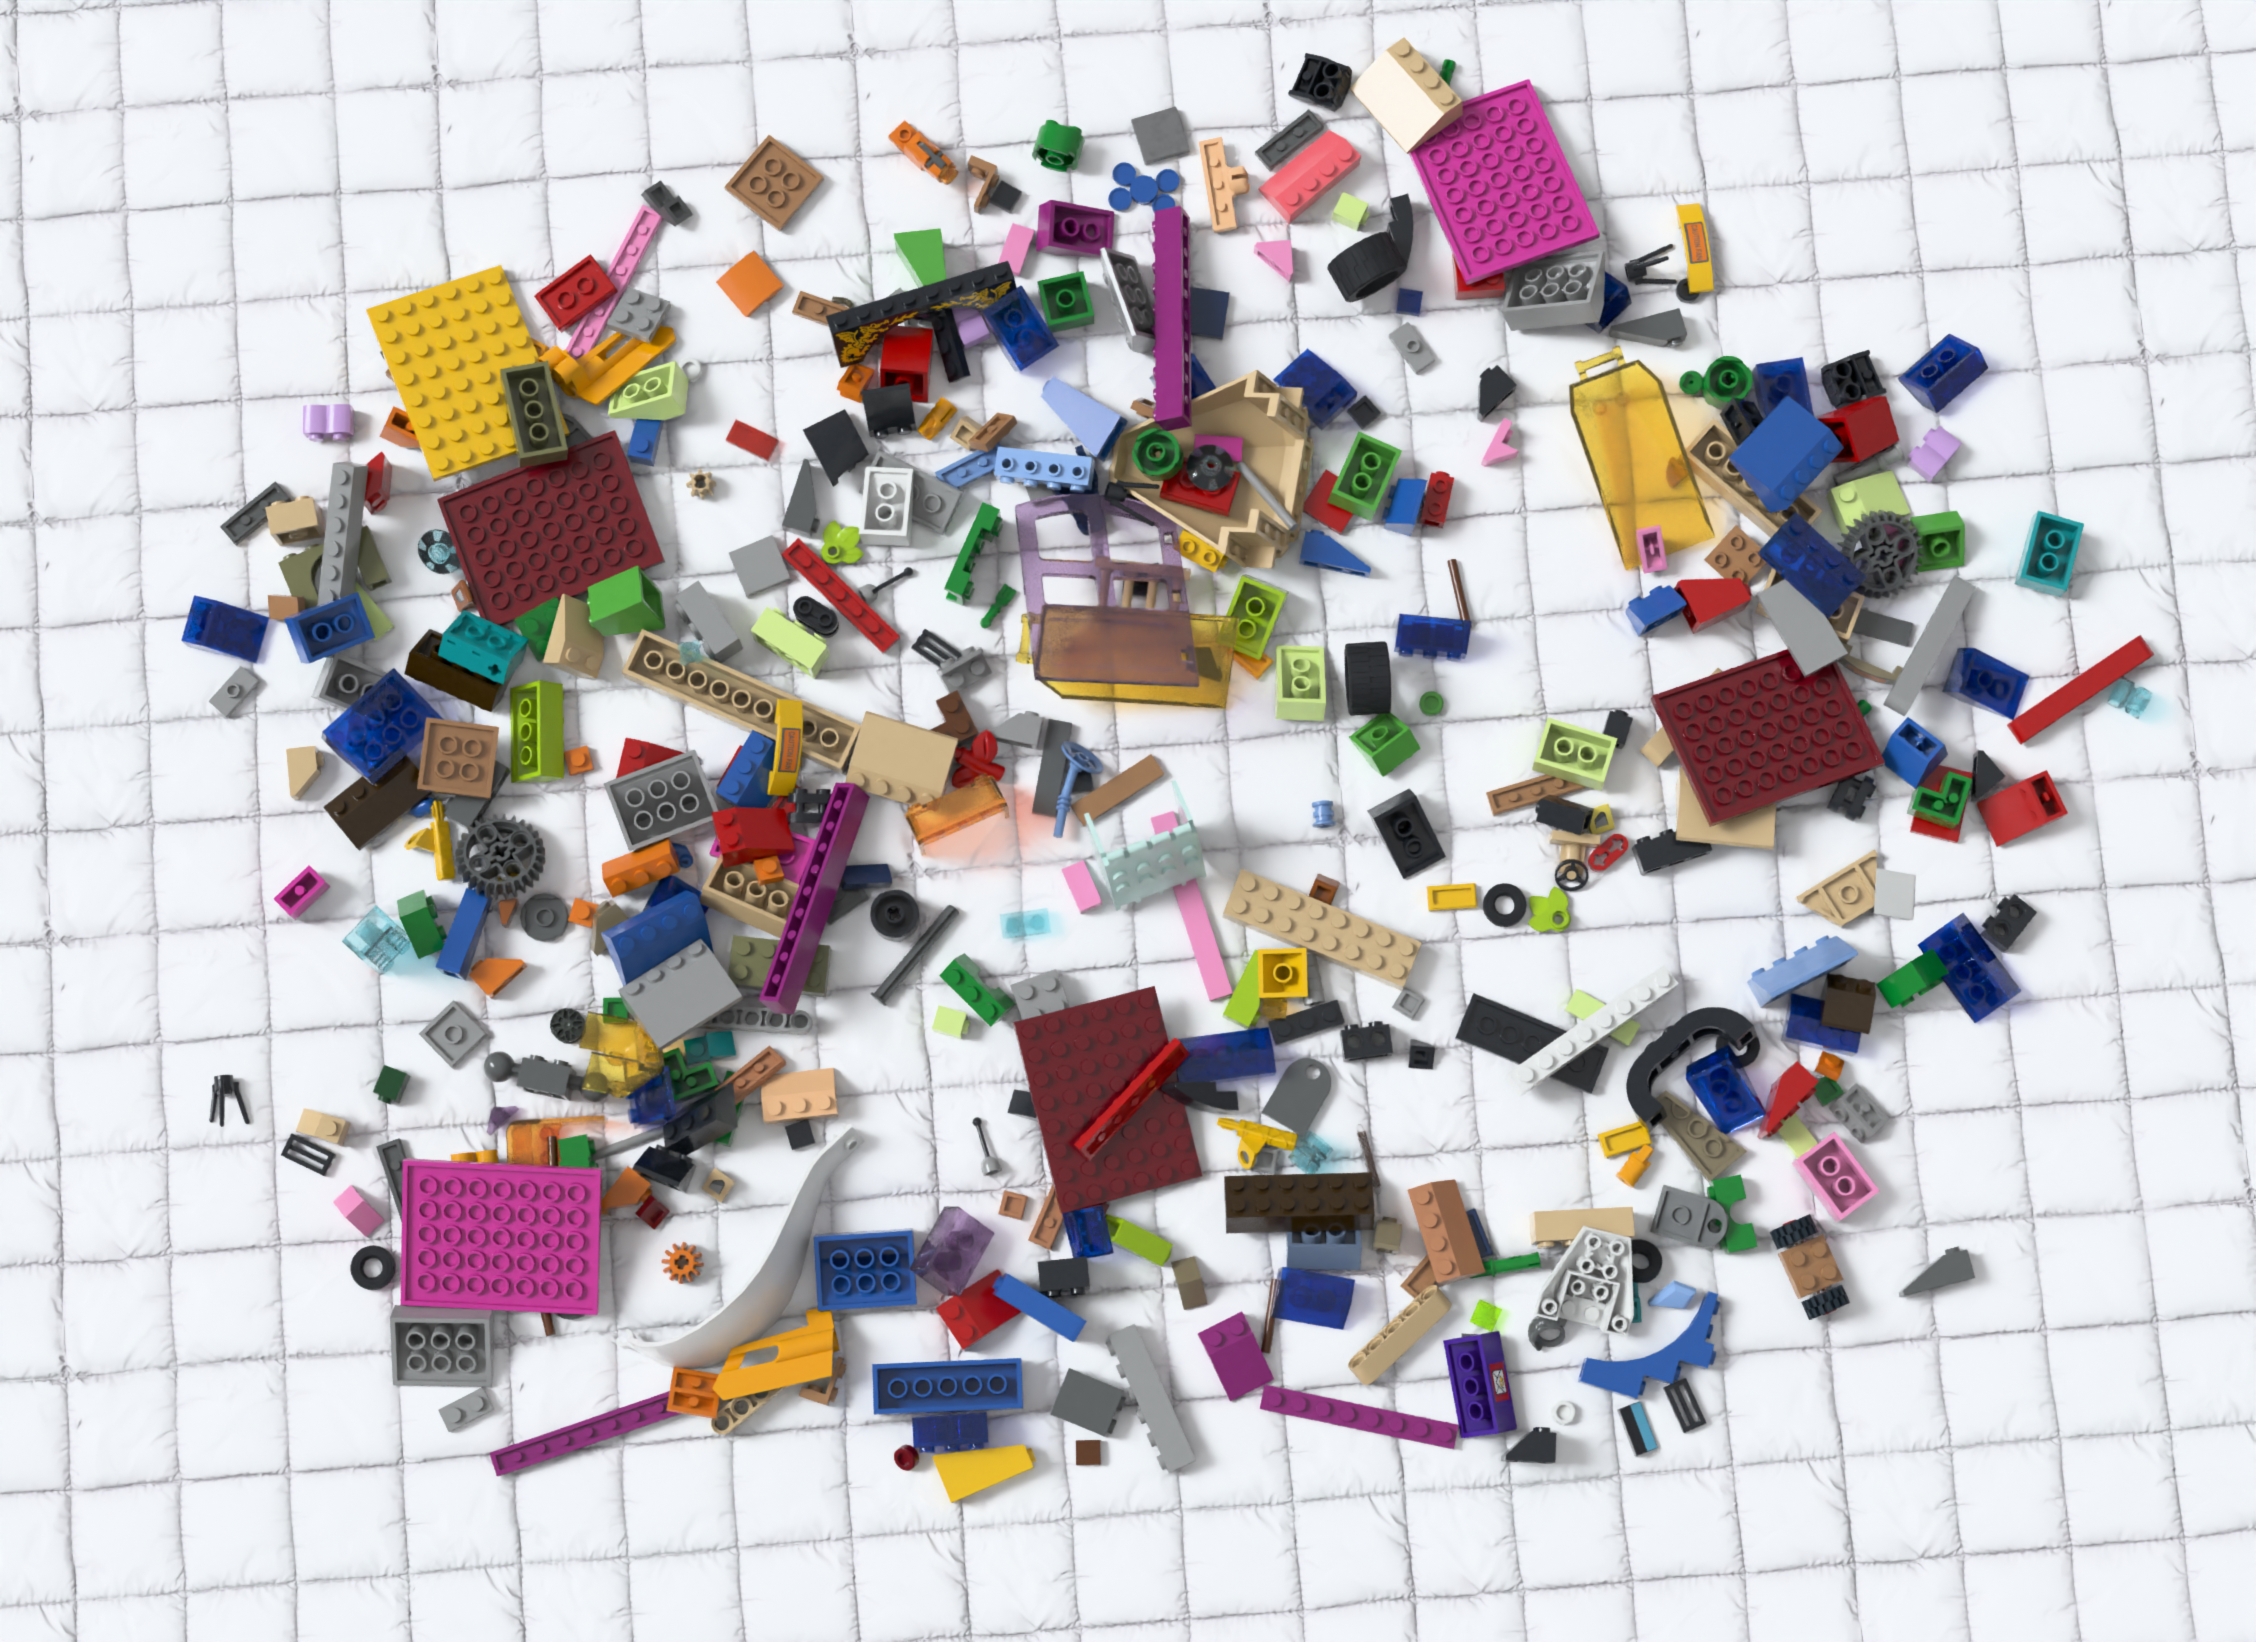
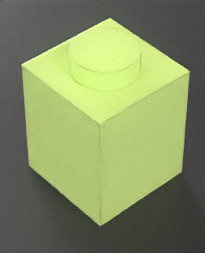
M1343 192L1333 211L1332 220L1358 231L1360 224L1365 226L1370 213L1367 212L1368 203Z
M938 1005L932 1031L961 1039L962 1034L967 1035L970 1020H967V1013Z

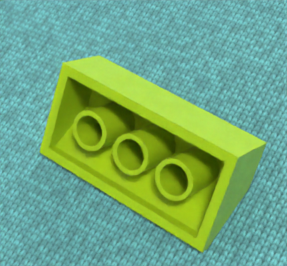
M539 680L510 688L511 783L552 782L564 779L563 684Z

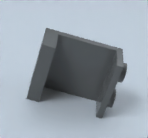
M1069 1368L1050 1415L1106 1437L1107 1433H1113L1117 1420L1113 1419L1116 1410H1122L1127 1397L1122 1396L1124 1390Z

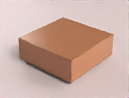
M1004 1190L998 1215L1022 1221L1028 1196Z

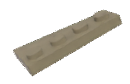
M1665 1090L1655 1098L1664 1106L1667 1117L1660 1124L1708 1182L1747 1152V1150L1737 1145L1703 1117L1698 1116L1668 1091Z

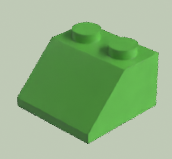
M1957 510L1910 517V526L1917 528L1914 534L1921 536L1916 543L1924 546L1918 549V553L1924 556L1917 558V562L1922 564V566H1916L1917 572L1964 566L1965 524Z
M1391 712L1377 715L1349 736L1351 742L1369 765L1382 777L1392 772L1394 768L1421 749L1410 728Z

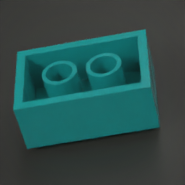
M2037 511L2031 518L2014 584L2061 597L2068 588L2084 523Z

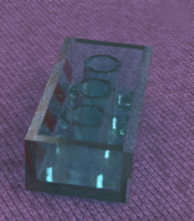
M377 905L342 940L352 952L379 975L382 972L386 973L395 964L393 960L399 954H405L412 946L407 933Z

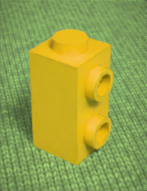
M1183 529L1173 549L1175 553L1214 573L1219 568L1224 569L1229 560L1227 556Z

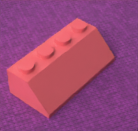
M1328 130L1260 186L1258 190L1290 224L1360 165L1361 155L1345 138Z

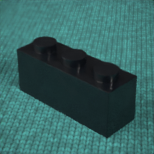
M1673 829L1664 830L1659 833V837L1653 839L1650 836L1637 839V844H1634L1632 847L1640 875L1708 855L1713 850L1710 843L1676 840V831L1674 832Z

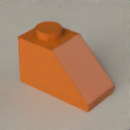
M393 406L379 437L400 447L420 448L406 411Z
M487 958L484 961L479 960L472 966V972L469 976L492 999L528 966L522 959Z
M627 1166L601 1200V1209L611 1210L638 1206L653 1194V1191H651L653 1185Z

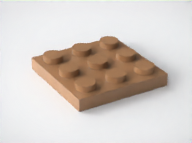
M768 135L725 185L724 189L780 232L823 182L824 176L771 135Z
M426 717L417 790L490 800L499 727Z

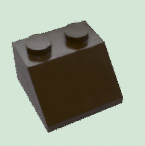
M1827 973L1820 995L1821 1025L1869 1034L1876 999L1875 982L1845 977L1841 974Z

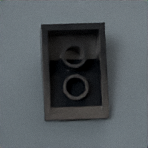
M909 383L862 391L870 437L883 439L887 438L889 434L908 435L912 433V430H917Z
M1410 788L1367 810L1403 879L1446 857L1417 796Z
M658 1144L656 1148L649 1146L636 1161L632 1169L645 1178L686 1194L697 1167L692 1163L693 1159L679 1154L678 1157L669 1154L670 1150Z

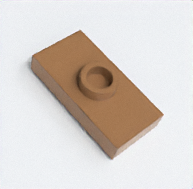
M1140 397L1132 402L1130 409L1137 411L1136 414L1149 419V417L1153 418L1156 403Z

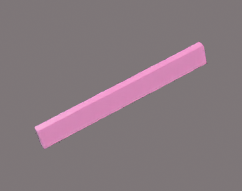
M642 205L606 272V275L618 292L581 319L565 350L568 351L575 361L596 347L607 326L606 323L621 300L661 225L663 218L654 209Z
M1174 811L1150 818L1155 835L1167 830L1171 833L1173 828L1178 827ZM1196 878L1187 881V885L1182 886L1179 884L1173 886L1209 1001L1232 995L1233 992Z

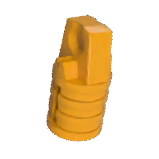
M941 397L926 415L917 431L930 441L945 427L958 410L949 401Z
M1644 1144L1638 1153L1633 1151L1615 1176L1630 1188H1634L1639 1178L1642 1177L1643 1173L1651 1165L1648 1159L1653 1153V1148Z

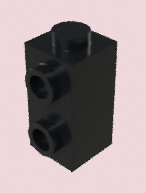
M1553 795L1541 798L1535 809L1537 822L1577 835H1582L1589 831L1594 811L1593 808Z

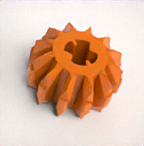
M682 1242L681 1250H679L676 1243L672 1244L675 1252L665 1251V1254L670 1256V1259H662L661 1263L670 1266L664 1268L663 1272L665 1274L672 1272L669 1277L671 1281H674L678 1276L679 1284L684 1283V1276H686L690 1283L693 1282L691 1273L693 1272L696 1276H700L701 1273L695 1268L696 1266H704L703 1262L696 1261L703 1256L702 1253L698 1252L692 1255L696 1250V1246H690L687 1251L686 1242ZM685 1256V1260L689 1261V1264L684 1265L683 1269H680L681 1267L677 1265V1261H681L682 1257Z

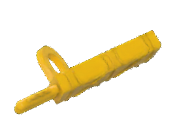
M434 801L431 812L435 821L430 823L431 828L427 827L413 834L406 841L404 848L410 850L417 847L434 852L437 880L451 881L455 879L456 873L453 862L449 821H444L446 815L444 814L445 809L442 802Z
M1223 1117L1218 1118L1217 1125L1222 1129L1236 1130V1136L1241 1137L1237 1155L1241 1166L1245 1169L1254 1167L1256 1157L1265 1144L1288 1151L1295 1150L1298 1135L1289 1131L1279 1130L1243 1119L1238 1123L1234 1119L1231 1120L1230 1118ZM1244 1151L1248 1154L1249 1163L1244 1159Z

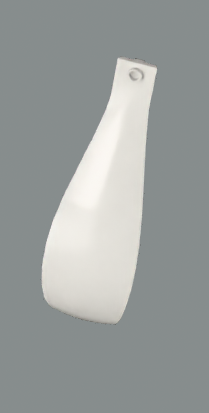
M850 1124L848 1126L842 1125L844 1131L839 1136L835 1133L832 1135L834 1139L819 1152L806 1170L774 1239L757 1269L742 1289L720 1310L699 1325L674 1338L661 1342H642L637 1340L636 1335L627 1329L625 1331L629 1335L627 1342H622L617 1338L616 1343L624 1350L633 1349L640 1352L661 1366L699 1369L726 1361L731 1349L759 1340L776 1324L792 1299L802 1274L817 1209L828 1179L835 1169L865 1142Z

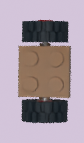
M1810 1214L1797 1220L1789 1221L1783 1224V1226L1770 1231L1777 1250L1795 1243L1794 1247L1778 1253V1256L1798 1299L1814 1292L1818 1294L1801 1302L1808 1319L1812 1320L1821 1315L1824 1316L1836 1311L1838 1308L1849 1304L1850 1301L1843 1285L1825 1291L1826 1287L1844 1279L1824 1235L1822 1234L1806 1242L1804 1240L1800 1241L1818 1232Z

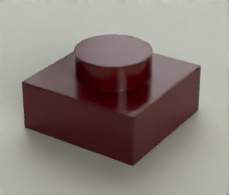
M650 1195L635 1214L655 1230L669 1214L670 1210Z

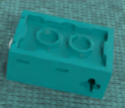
M463 610L448 629L444 631L438 656L461 665L472 672L481 674L494 682L504 684L523 662L529 639Z

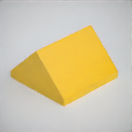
M1307 948L1258 949L1259 998L1292 999L1308 997Z

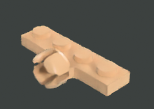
M1222 137L1199 141L1214 233L1238 229L1233 201L1236 196L1249 192L1248 173L1244 166L1232 168L1227 166Z

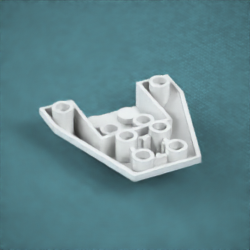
M1583 1226L1540 1289L1533 1315L1555 1321L1559 1317L1599 1327L1605 1333L1627 1338L1634 1316L1631 1238Z

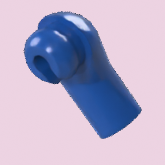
M427 797L408 813L416 818L431 814V807L435 799Z
M672 843L678 855L679 865L682 868H689L693 864V857L685 845Z

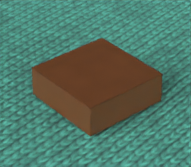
M1076 1440V1465H1101L1100 1440Z

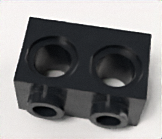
M1734 397L1720 413L1737 447L1764 420L1754 402Z
M2015 894L2009 898L2005 896L1996 906L1999 910L1994 917L1990 915L1981 925L1984 930L1980 935L2001 952L2009 949L2037 913V911ZM2010 907H2015L2019 911L2018 918H2013L2009 914ZM1995 925H1999L2004 929L2005 934L2003 937L1995 934Z
M1374 1021L1368 1023L1369 1027L1359 1028V1024L1344 1026L1345 1030H1341L1339 1033L1343 1062L1392 1056L1393 1048L1389 1024L1383 1025V1021ZM1374 1033H1380L1384 1036L1385 1041L1381 1045H1376L1372 1042L1371 1036ZM1351 1036H1356L1360 1040V1046L1358 1048H1351L1347 1044V1039Z

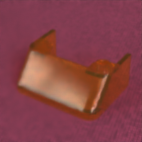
M986 773L974 778V782L924 805L917 803L907 808L908 812L904 815L921 856L926 855L924 846L1000 812L1003 813L1005 819L1010 817L1007 802L993 776H987Z

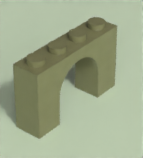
M362 525L358 567L367 588L373 591L392 583V580L371 530L367 525L364 527ZM324 543L321 545H310L305 548L304 552L299 554H288L283 557L282 561L278 562L291 595L304 596L305 610L318 604L319 592L316 587L315 577L318 568L322 564Z

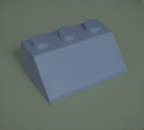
M1361 1230L1286 1232V1269L1360 1270Z

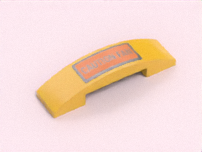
M1700 204L1676 205L1678 226L1681 229L1687 264L1686 275L1689 293L1711 292L1714 290L1712 264L1707 231Z
M777 699L775 723L778 724L774 765L773 770L769 772L767 794L788 796V793H793L801 758L803 736L802 701Z

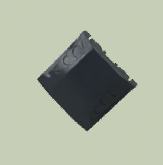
M1305 53V61L1288 95L1294 99L1323 106L1335 112L1343 105L1351 87L1352 69L1329 58Z
M1869 349L1849 355L1821 368L1822 384L1831 405L1836 409L1887 393L1886 388L1882 387L1869 355L1871 353Z

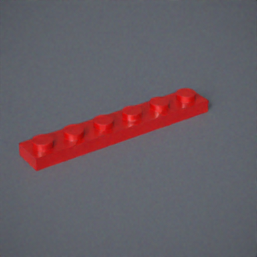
M799 538L781 554L797 572L883 655L900 639V636Z
M1174 1038L1167 1044L1161 1053L1147 1065L1146 1069L1130 1083L1129 1087L1114 1100L1113 1104L1097 1118L1096 1122L1080 1136L1074 1145L1087 1160L1090 1161L1190 1055L1178 1039Z

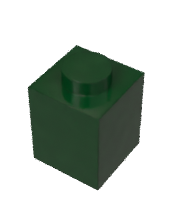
M384 1065L373 1090L375 1094L379 1095L377 1100L391 1105L392 1101L400 1103L411 1076Z

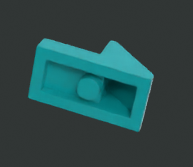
M732 1031L706 1033V1036L683 1040L688 1065L736 1056Z

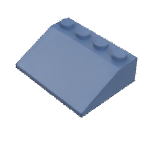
M1826 935L1815 941L1816 946L1810 949L1804 946L1793 952L1794 957L1788 960L1786 957L1776 960L1772 963L1773 968L1765 971L1763 967L1751 973L1752 978L1747 983L1761 1008L1846 965L1858 955L1857 950L1838 936L1829 938Z

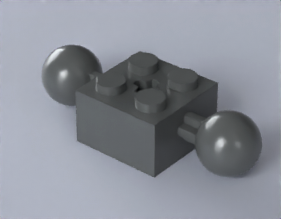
M496 1051L491 1053L484 1062V1072L491 1081L501 1083L509 1080L511 1077L518 1078L516 1086L524 1092L570 1101L573 1090L580 1091L583 1098L587 1101L600 1102L609 1095L611 1090L610 1080L604 1073L591 1071L583 1077L577 1076V1072L571 1068L572 1065H569L566 1061L554 1059V1063H549L544 1057L530 1054V1058L523 1057L522 1063L519 1064L515 1063L508 1053Z

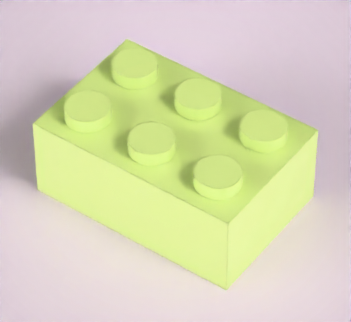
M766 607L751 629L754 641L815 679L830 656L828 646L825 644L827 641L816 633L813 636L805 631L806 627L795 620L793 623L785 618L786 614L779 609L774 608L771 610Z
M1547 718L1532 770L1602 791L1618 738Z

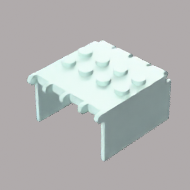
M1176 780L1171 782L1181 826L1173 828L1171 833L1167 830L1151 836L1147 842L1143 839L1127 845L1125 850L1119 848L1105 853L1089 812L1084 814L1095 858L1116 911L1120 910L1121 906L1133 901L1139 903L1141 898L1157 892L1159 895L1163 894V890L1179 884L1182 886L1187 885V881L1201 876L1202 879L1207 877L1198 833Z

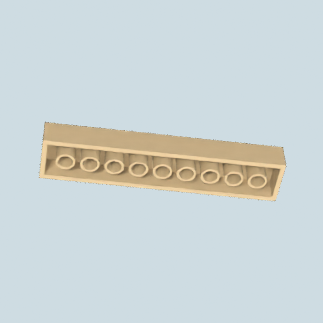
M644 629L641 630L622 670L624 678L748 733L754 730L775 743L778 724L775 723L777 699L801 700L803 710L801 756L841 774L844 773L853 754L861 728L859 724Z

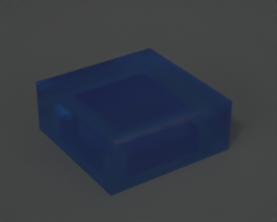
M1399 288L1396 313L1419 317L1423 291Z

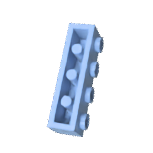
M998 447L994 475L1003 484L1013 485L1014 481L1023 482V485L1028 487H1037L1038 484L1047 485L1048 489L1061 490V487H1069L1070 491L1084 493L1085 489L1091 490L1095 461L1092 457Z

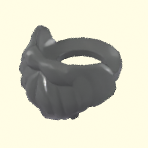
M1536 1316L1528 1326V1337L1532 1346L1537 1351H1540L1542 1346L1555 1347L1561 1344L1565 1339V1330L1560 1325L1559 1320L1555 1321ZM1546 1329H1558L1560 1331L1559 1336L1553 1340H1546L1539 1335Z

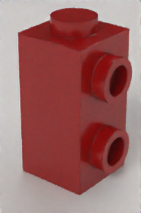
M1443 471L1431 472L1420 524L1443 529L1454 477H1450L1449 473Z

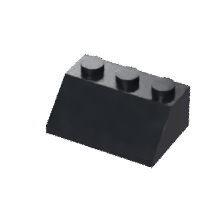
M728 1083L679 1110L663 1126L665 1149L687 1156L738 1128L733 1083Z

